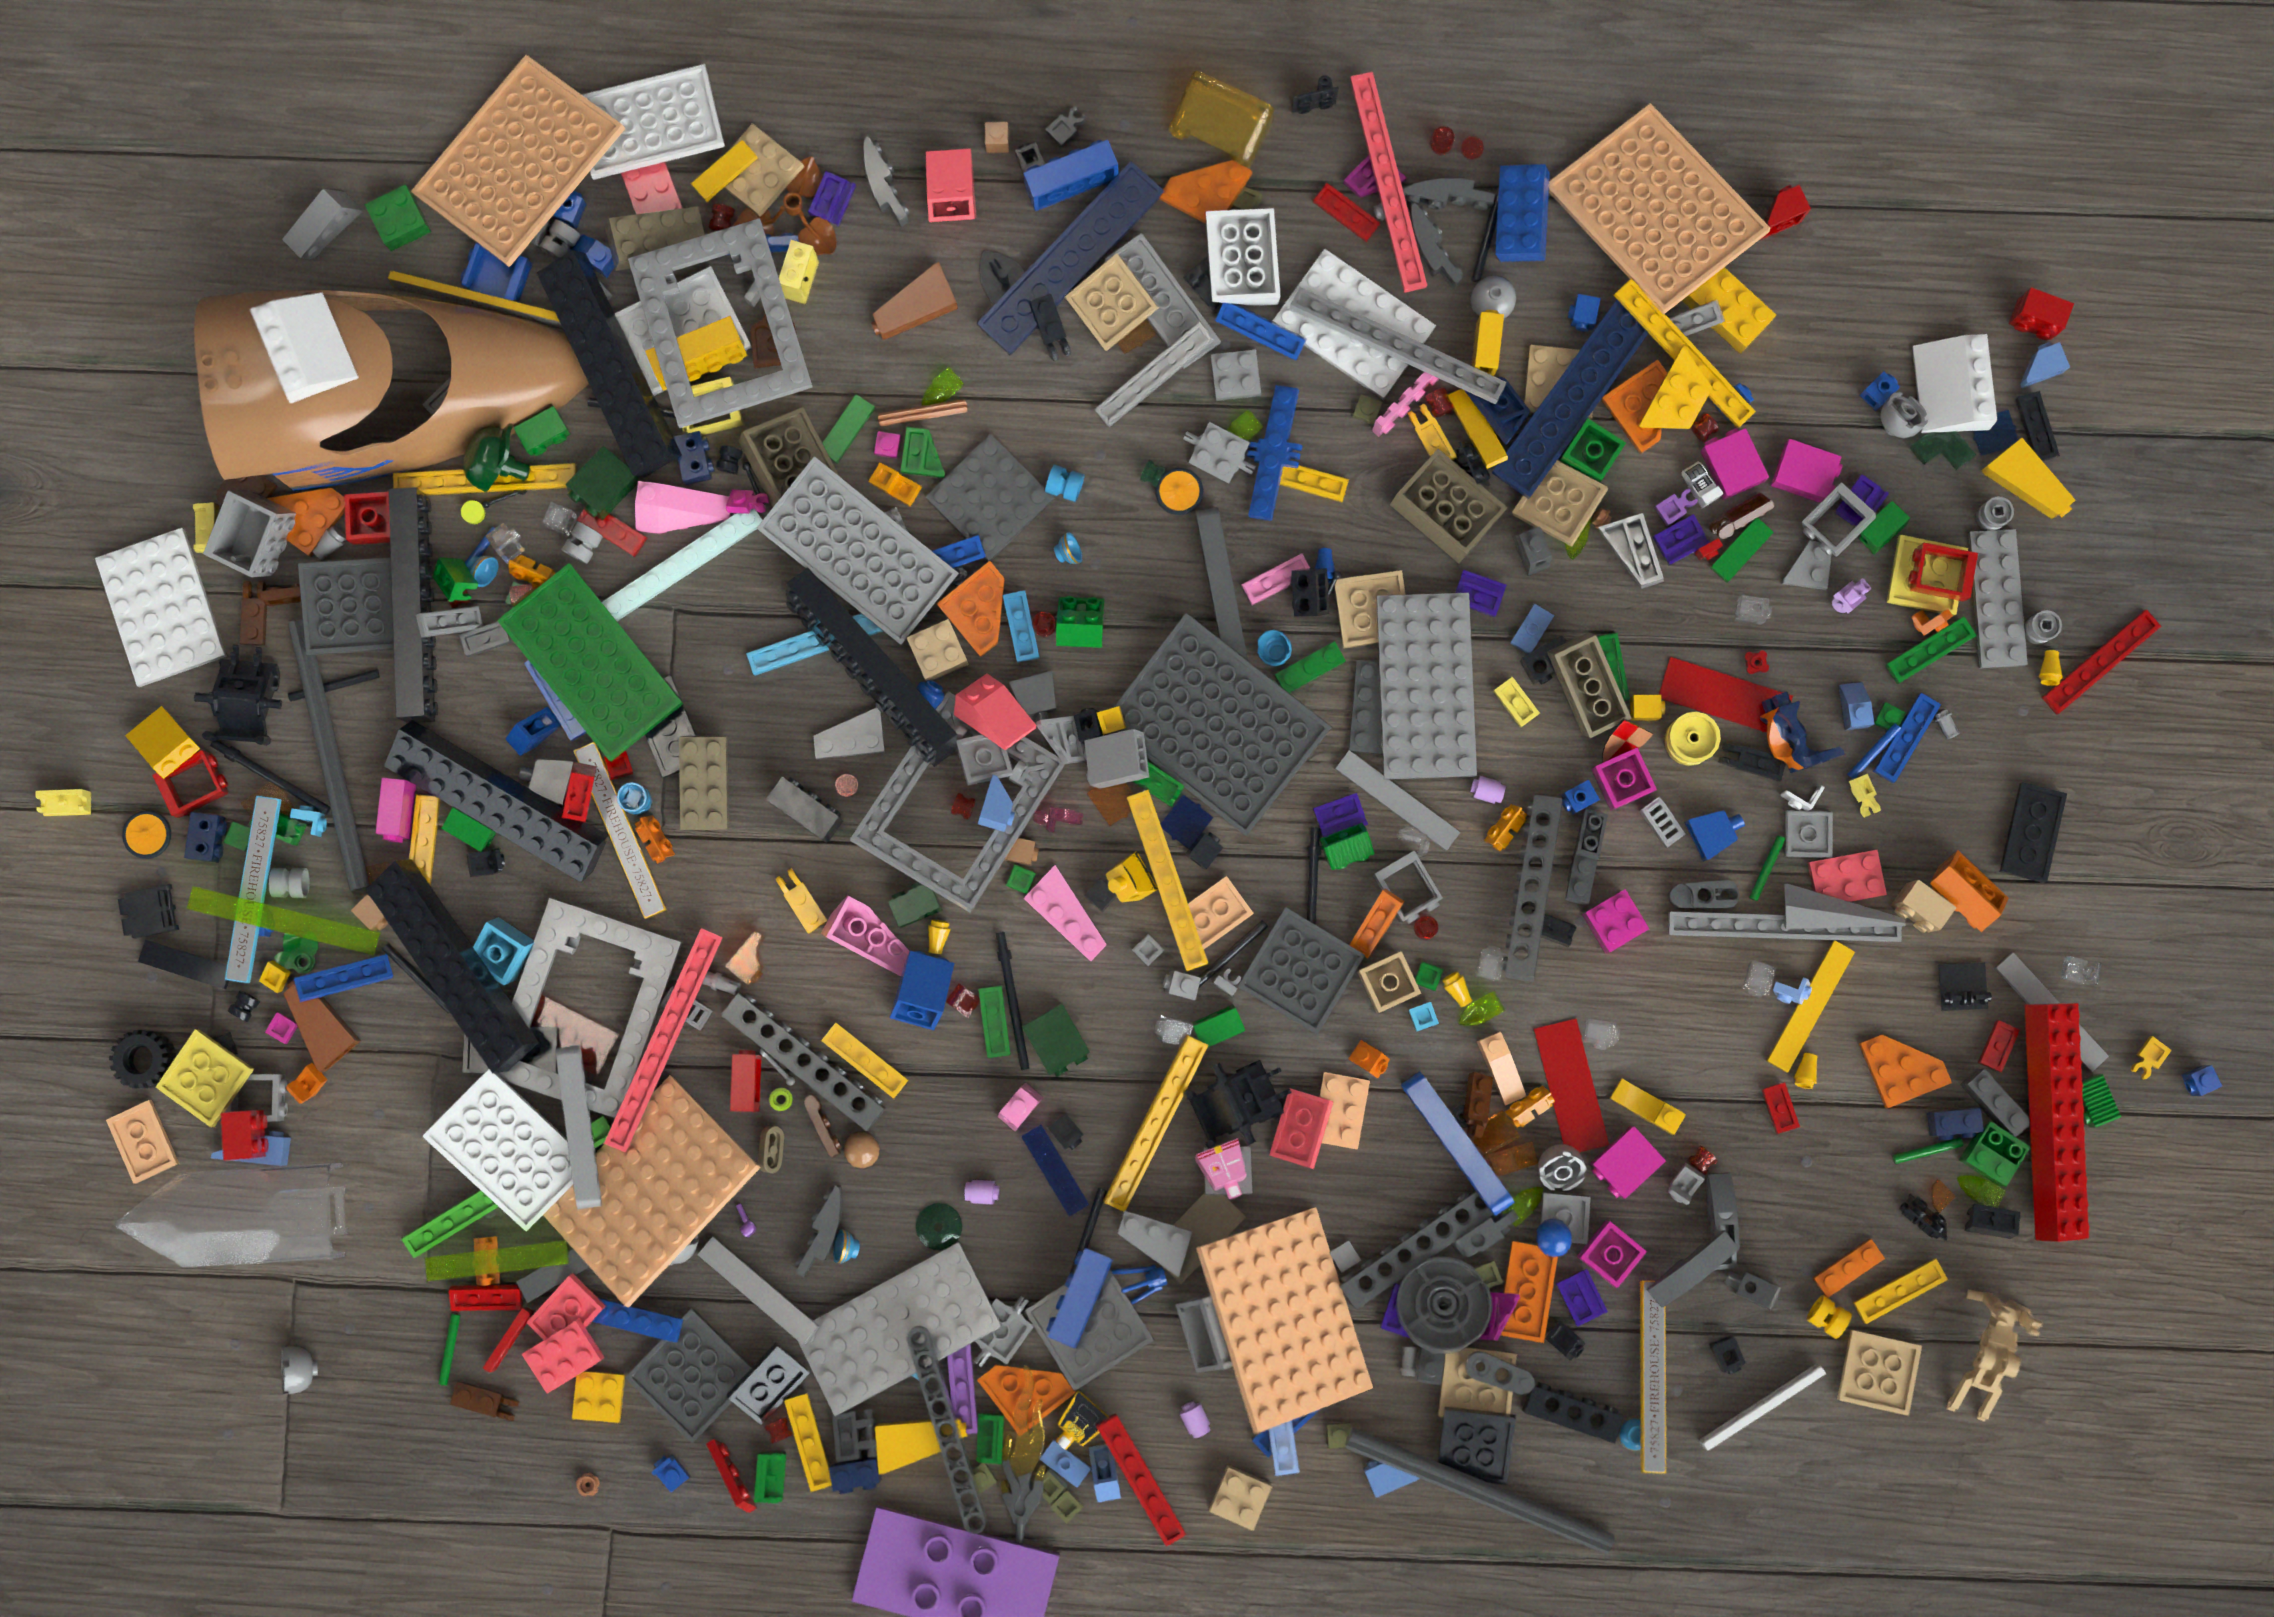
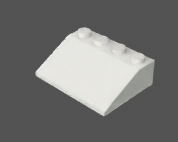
M1274 208L1206 211L1212 302L1253 306L1277 305L1280 299Z
M323 293L275 300L250 309L290 403L358 378Z
M1987 334L1963 335L1913 346L1912 353L1918 402L1926 410L1925 421L1928 420V423L1921 429V433L1990 430L1997 421Z

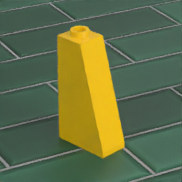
M2023 438L2015 442L1981 470L1984 475L2051 519L2057 515L2062 518L2072 510L2070 505L2076 501Z
M958 1417L956 1420L964 1440L963 1437H967L966 1422L962 1423L961 1417ZM931 1419L878 1423L875 1426L879 1474H885L941 1452ZM950 1424L941 1425L943 1434L950 1435L953 1433V1428Z

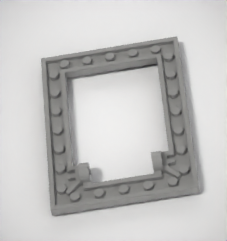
M760 218L628 258L679 428L813 388ZM730 254L736 274L749 270L753 272L783 370L694 397L664 296L679 292L673 271Z
M948 691L936 711L957 733V740L963 739L968 733L974 736L981 735V733L954 716L956 695ZM1023 737L1006 749L1008 756L1018 761L1009 780L1022 788L1013 801L1011 811L1015 812L1012 825L1006 826L1005 832L995 829L964 879L884 832L929 765V763L922 759L919 754L920 751L915 745L911 746L852 835L850 841L971 913L1065 764L1062 763L1058 756L1026 737Z
M549 898L512 1001L513 1006L529 1028L557 950L573 955L580 942V933L636 952L634 959H636L633 968L630 967L629 974L642 978L643 982L606 1087L602 1089L586 1083L589 1110L616 1118L641 1062L682 942ZM522 1061L516 1063L509 1071L497 1073L506 1082L562 1100L559 1074Z

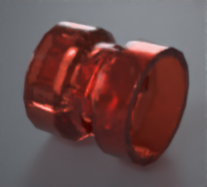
M1446 126L1435 129L1430 143L1434 153L1445 155L1450 152L1455 140L1453 130Z
M713 204L711 211L713 218L709 221L708 227L714 231L732 227L730 221L734 217L735 209L724 204Z
M1446 388L1437 389L1425 396L1427 403L1432 407L1431 412L1435 418L1444 416L1455 409L1453 403L1447 398L1448 392Z

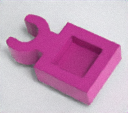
M732 489L726 509L728 513L749 514L751 509H755L757 512H765L764 503H769V498L764 493L755 496L754 491Z

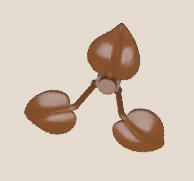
M812 156L800 161L804 167L786 187L790 193L785 195L783 199L784 205L780 206V210L772 219L768 209L759 217L751 209L746 208L733 224V226L760 218L765 234L773 236L775 230L772 223L776 222L783 211L791 216H800L806 228L799 232V242L813 246L816 255L833 254L836 249V234L832 225L820 217L814 218L808 224L802 212L801 195L806 198L814 197L823 178Z

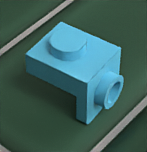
M300 805L299 809L291 808L290 818L312 822L311 835L322 836V832H325L327 827L325 814L314 812V808Z

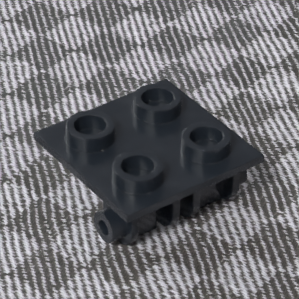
M1321 76L1318 80L1317 91L1294 96L1292 113L1306 114L1315 108L1322 110L1331 108L1336 104L1339 87H1333L1329 76Z
M1208 255L1183 278L1213 311L1222 302H1212Z
M1459 442L1460 448L1456 449V456L1459 465H1463L1461 468L1464 470L1470 467V470L1466 471V473L1475 479L1477 484L1490 486L1488 480L1491 478L1489 471L1485 466H1482L1480 456L1473 444Z
M1985 962L1938 965L1942 1011L1989 1009L1988 1002H1991L1992 995L1991 992H1987Z
M1909 1194L1908 1204L1904 1202L1899 1208L1902 1211L1901 1214L1910 1221L1913 1220V1224L1921 1221L1918 1228H1922V1231L1930 1238L1938 1239L1941 1237L1946 1241V1219L1939 1212H1932L1922 1198L1918 1196L1915 1198L1912 1194Z

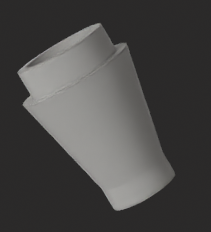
M334 526L326 529L313 553L319 559L324 560L328 555L344 545L346 536Z

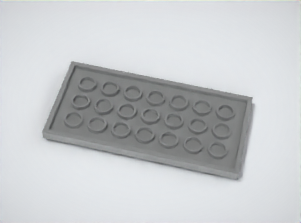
M815 456L757 527L760 532L805 568L808 567L817 578L899 644L905 641L906 637L909 636L959 574Z
M1469 593L1377 596L1384 779L1477 776Z
M958 1242L813 1320L820 1327L805 1345H802L799 1341L798 1343L834 1416H838L917 1373L907 1343V1336L914 1327L923 1326L928 1329L939 1361L1003 1326L961 1244ZM921 1332L913 1333L912 1338L915 1343L922 1344L925 1341V1337ZM928 1355L920 1356L919 1361L921 1365L927 1367L932 1364V1359Z

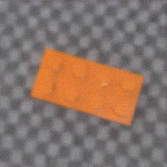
M1511 1241L1503 1293L1520 1294V1298L1501 1336L1544 1343L1558 1257L1545 1255L1537 1245Z

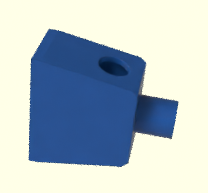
M1724 810L1692 818L1684 822L1703 862L1711 859L1737 841L1738 837L1735 830L1745 826L1740 814L1728 818Z

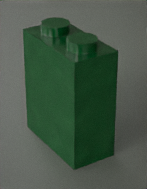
M602 446L566 483L569 492L567 495L575 503H582L585 506V511L591 517L595 518L597 516L603 521L638 484L639 479L638 476L632 475L625 463Z
M1063 1004L1022 1026L1050 1076L1055 1074L1058 1077L1068 1071L1066 1066L1073 1062L1077 1066L1089 1059L1087 1054L1090 1051Z

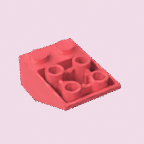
M971 148L926 151L929 222L975 219L976 206Z

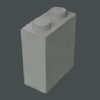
M1130 729L1084 741V756L1088 767L1086 776L1090 786L1101 789L1149 777L1144 732Z

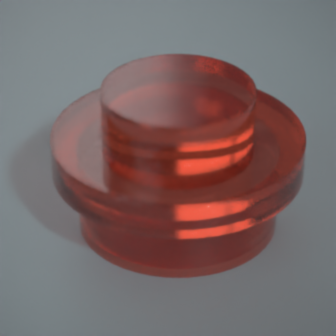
M1468 137L1461 145V152L1468 159H1477L1484 151L1483 142L1477 137Z
M850 774L839 776L835 782L836 791L843 797L853 796L858 790L857 779Z

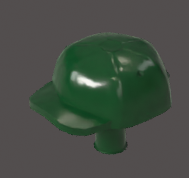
M509 423L503 429L495 427L480 429L467 447L463 460L464 475L472 485L484 492L490 489L498 475L504 477L510 475L525 481L530 474L531 468L529 464L515 460L513 455L509 454L510 433L514 425L512 423Z

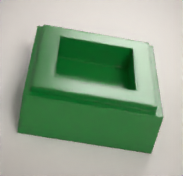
M233 821L224 843L247 852L251 828Z
M1014 864L1006 886L1027 895L1036 873Z
M1421 961L1415 981L1419 986L1436 991L1444 969Z

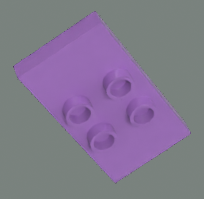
M878 1505L852 1602L909 1617H1044L1060 1553L1023 1543H1015V1541L982 1532L971 1534L963 1527Z

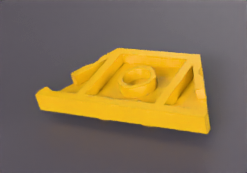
M1682 347L1639 427L1691 428L1710 394L1712 386L1685 348Z

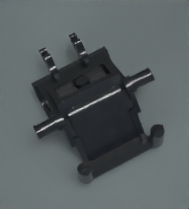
M233 644V652H230L231 660L220 659L219 661L220 669L212 692H195L194 695L195 702H207L210 704L213 716L217 717L220 726L219 731L203 732L202 738L209 741L222 739L256 742L259 745L267 746L271 743V738L267 735L265 721L269 708L281 709L282 707L281 699H272L274 691H278L280 671L277 664L262 663L261 647H255L256 654H253L254 662L240 661L239 646Z
M1258 1060L1236 1070V1074L1228 1077L1225 1075L1220 1062L1211 1066L1217 1077V1083L1208 1086V1090L1198 1095L1191 1090L1183 1093V1097L1190 1101L1207 1138L1206 1147L1208 1149L1214 1148L1217 1136L1225 1133L1230 1135L1237 1131L1243 1134L1247 1146L1255 1143L1256 1140L1251 1132V1125L1257 1122L1263 1123L1283 1114L1284 1111L1278 1099L1292 1093L1290 1089L1276 1094L1269 1077L1282 1072L1281 1068L1279 1067L1266 1073L1261 1060Z

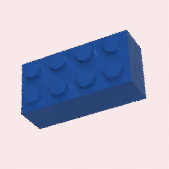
M1097 140L1091 143L1090 147L1082 150L1081 148L1074 149L1065 157H1054L1045 165L1029 167L1023 175L1025 188L1034 210L1038 211L1113 181L1118 175V162L1109 141L1105 140L1102 142V140Z
M1545 164L1500 166L1496 256L1500 262L1545 261L1550 172Z
M1085 1248L1084 1252L1079 1251L1074 1264L1078 1265L1075 1273L1069 1274L1065 1286L1068 1287L1066 1295L1060 1296L1055 1307L1059 1309L1056 1318L1051 1317L1046 1331L1050 1332L1049 1338L1072 1348L1077 1347L1114 1259L1088 1248Z

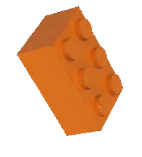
M1959 850L1954 852L1937 868L1930 882L1933 890L1939 895H1943L1951 904L1957 907L1955 911L1963 914L1969 925L1977 928L1980 932L2002 915L2009 899Z

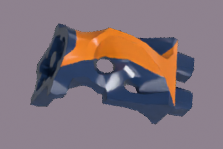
M1788 692L1775 695L1771 699L1762 702L1766 714L1760 716V720L1767 725L1769 747L1774 758L1782 760L1787 764L1790 774L1845 755L1844 750L1840 746L1820 751L1809 749L1806 746V729L1797 719L1800 702L1791 703Z

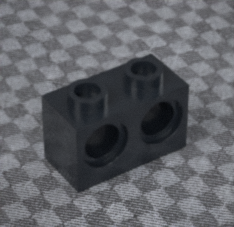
M1327 568L1292 570L1291 586L1293 589L1292 608L1294 616H1322L1329 614Z
M1562 635L1521 658L1520 663L1533 685L1537 682L1542 685L1553 678L1551 675L1555 673V670L1547 652L1566 643ZM1536 662L1543 664L1544 672H1536L1533 664Z

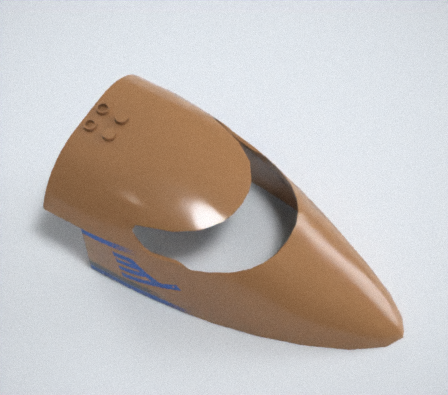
M272 290L203 297L198 302L195 313L194 340L203 420L212 455L224 480L273 474L292 490L301 491L362 482L391 476L393 473L409 472L464 455L471 439L482 428L495 427L503 429L509 423L514 424L510 433L512 435L516 433L514 427L552 406L556 409L561 408L589 384L564 332L528 319L471 306L384 293L332 290ZM323 293L358 378L290 403L250 309L275 300ZM422 310L430 315L439 324L447 338L451 355V381L447 395L437 411L425 423L394 442L373 443L343 452L321 448L320 441L356 425L376 409L390 386L393 371L389 342L384 331L368 314L362 311Z

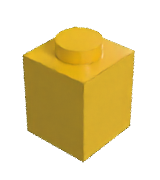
M1633 695L1630 697V721H1658L1665 714V701H1661V695Z

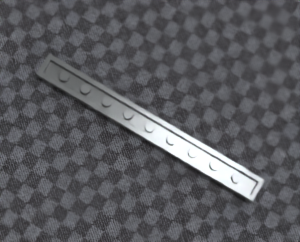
M1301 287L1290 304L1289 309L1491 403H1497L1505 388L1506 382Z
M1668 912V935L1902 942V926L1786 929L1785 915Z

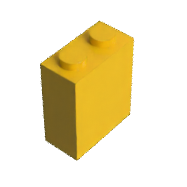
M1485 310V312H1481L1476 323L1471 366L1494 376L1499 365L1504 314H1499L1496 310Z
M162 706L125 735L163 779L200 749Z

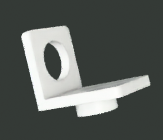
M1822 785L1817 787L1808 803L1787 790L1782 792L1780 796L1788 800V804L1797 810L1809 811L1813 808L1825 787Z

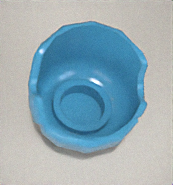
M1275 629L1268 630L1258 638L1257 653L1265 664L1275 667L1283 665L1290 658L1292 653L1291 641L1283 632Z

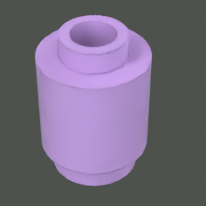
M1479 776L1478 780H1473L1470 792L1474 793L1473 798L1495 804V802H1502L1506 786L1502 785L1500 781Z
M972 1180V1182H966L965 1201H971V1203L994 1204V1201L999 1199V1186H995V1181Z
M1191 1401L1182 1406V1411L1179 1414L1188 1433L1192 1434L1193 1438L1201 1437L1211 1430L1209 1427L1210 1422L1201 1403L1195 1404L1194 1401Z

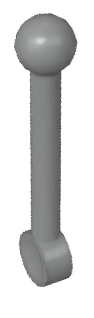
M761 1048L759 1053L786 1079L787 1085H794L795 1079L789 1077L769 1053Z

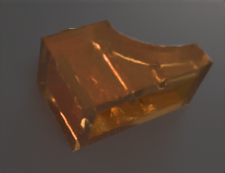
M758 931L753 932L725 965V967L748 985L751 982L755 984L763 975L761 970L764 967L759 961V949L765 937Z
M1532 1141L1487 1153L1490 1168L1497 1177L1538 1164Z

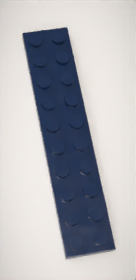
M1131 161L977 322V326L1011 355L1037 328L1029 301L1052 294L1057 307L1065 299V296L1085 278L1160 199L1164 190Z
M1618 300L1614 302L1506 452L1508 460L1499 463L1492 471V474L1528 499H1530L1648 335L1643 326Z

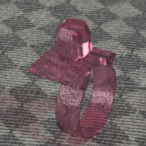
M1050 807L1049 814L1046 811H1035L1033 821L1040 825L1047 824L1046 830L1054 833L1056 821L1082 825L1084 814Z

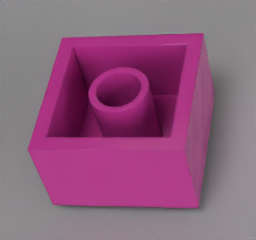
M1638 748L1591 769L1610 811L1657 790Z
M1626 889L1582 914L1605 954L1612 952L1649 930L1648 925Z
M1605 1220L1577 1257L1610 1285L1618 1288L1647 1251L1612 1222Z

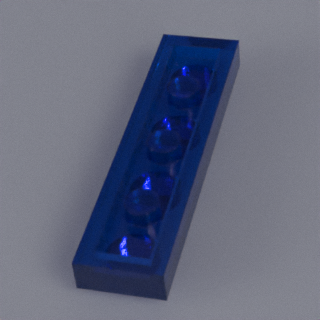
M1042 1124L1022 1135V1139L1068 1216L1070 1217L1088 1206L1087 1199Z

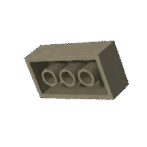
M698 207L613 217L608 219L605 227L615 271L631 269L628 258L705 235Z
M1588 632L1547 652L1582 735L1592 738L1617 726L1623 719H1631L1595 634Z
M728 735L680 736V830H727L729 828Z

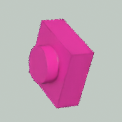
M878 431L874 454L876 456L897 459L901 435Z
M277 1012L265 1033L284 1044H288L298 1026L295 1021Z

